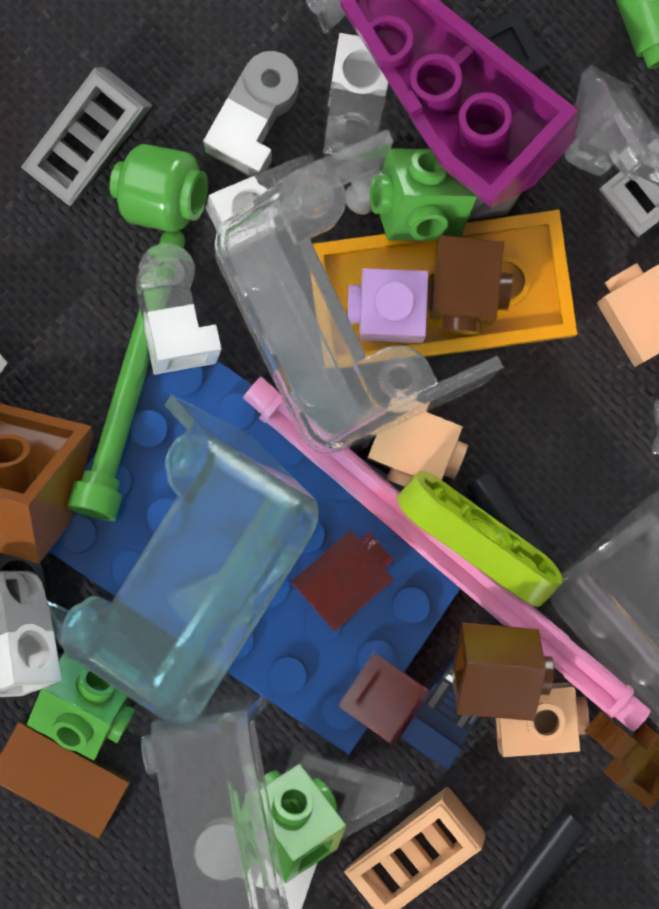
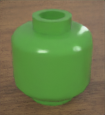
M140 144L129 152L125 161H119L114 166L110 178V193L113 198L117 199L119 212L128 223L168 232H177L182 230L190 220L196 221L202 214L208 195V178L204 171H200L199 164L192 154L154 145Z

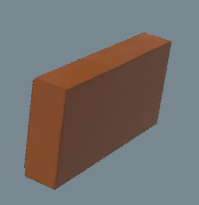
M22 720L16 725L0 755L1 786L98 839L103 834L131 782L130 779L77 751L68 750L60 746L54 739L33 729Z

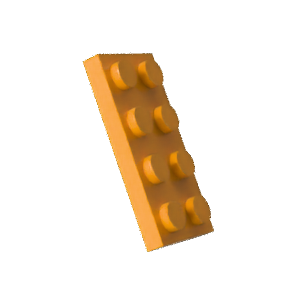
M560 210L466 223L461 237L504 242L501 271L512 272L509 310H497L496 321L492 325L481 324L480 334H459L442 331L443 320L429 319L437 241L387 240L386 234L309 244L327 371L575 337L577 329ZM363 268L428 271L426 337L422 343L359 341L360 324L347 323L349 285H361Z

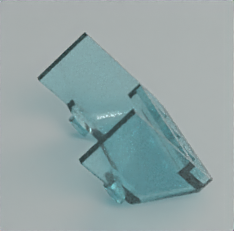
M170 395L164 406L187 429L184 435L178 437L172 443L165 459L169 486L178 496L112 603L98 596H91L81 604L75 605L69 611L51 602H46L50 608L54 635L70 658L156 716L178 725H187L193 722L203 711L311 539L318 521V505L316 500L250 434Z

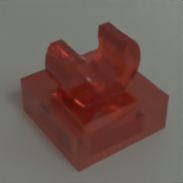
M373 653L338 707L389 743L395 744L430 693V690L380 655Z

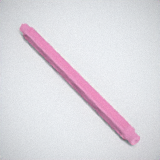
M260 377L246 392L243 399L261 414L259 419L262 422H267L501 624L509 627L539 629L544 656H551L554 667L564 675V678L601 708L603 714L610 719L612 717L617 718L632 732L639 728L646 720L651 710L633 695L634 689L631 686L625 685L588 652L577 646L570 640L567 634L534 606L524 602L412 522L397 502V496L400 492L346 445L341 444L325 427L295 403L284 389L279 392L265 379Z

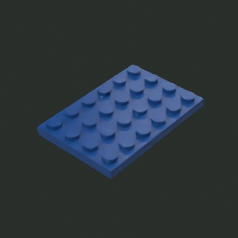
M218 361L212 365L154 375L152 369L143 383L115 477L121 482L118 492L123 495L116 521L99 520L73 512L70 525L49 552L347 754H350L460 588L267 422H262L259 419L261 414L243 399V396L251 388V383ZM95 454L84 471H91ZM362 459L378 474H380L385 480L387 479V475L385 473H383L382 471H380L379 469H377L376 467ZM388 481L399 492H401L405 488L404 486Z

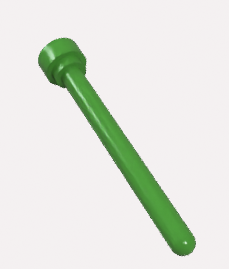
M165 231L161 236L91 471H84L81 481H74L66 507L76 513L104 521L114 522L117 519L123 495L118 492L121 482L115 477L151 360L144 330V312L147 314L151 311L166 309L185 246V237L180 231Z

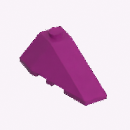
M340 0L342 10L441 167L491 208L533 187L574 143L578 109L439 0Z

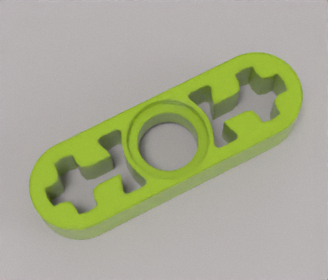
M419 471L397 496L400 508L412 522L524 602L540 607L563 583V577L559 569L545 554L433 474Z

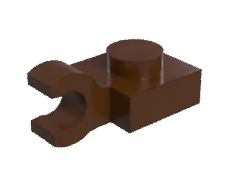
M600 712L586 728L585 732L614 756V759L603 772L650 810L659 799V735L643 723L631 737Z

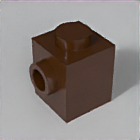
M439 235L435 250L429 319L443 320L442 331L459 334H480L481 324L492 325L496 321L497 310H509L512 272L501 271L504 250L503 241Z
M462 622L452 671L457 715L535 721L540 695H550L554 677L553 658L543 654L539 629Z

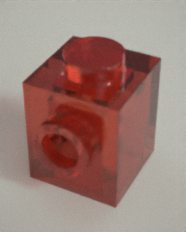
M350 530L292 581V584L335 632L394 580L385 570L394 559L369 531L358 539Z

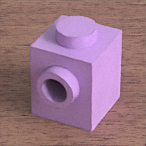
M362 269L361 285H349L347 323L360 324L359 341L423 342L426 337L428 271Z

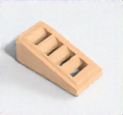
M446 787L348 865L344 873L374 909H400L482 850L486 835L482 827L453 791ZM440 818L457 839L454 844L435 822L437 819ZM421 832L438 852L439 856L432 860L414 836ZM399 847L418 869L419 872L415 876L409 873L393 853ZM380 862L400 886L394 893L390 891L372 867Z

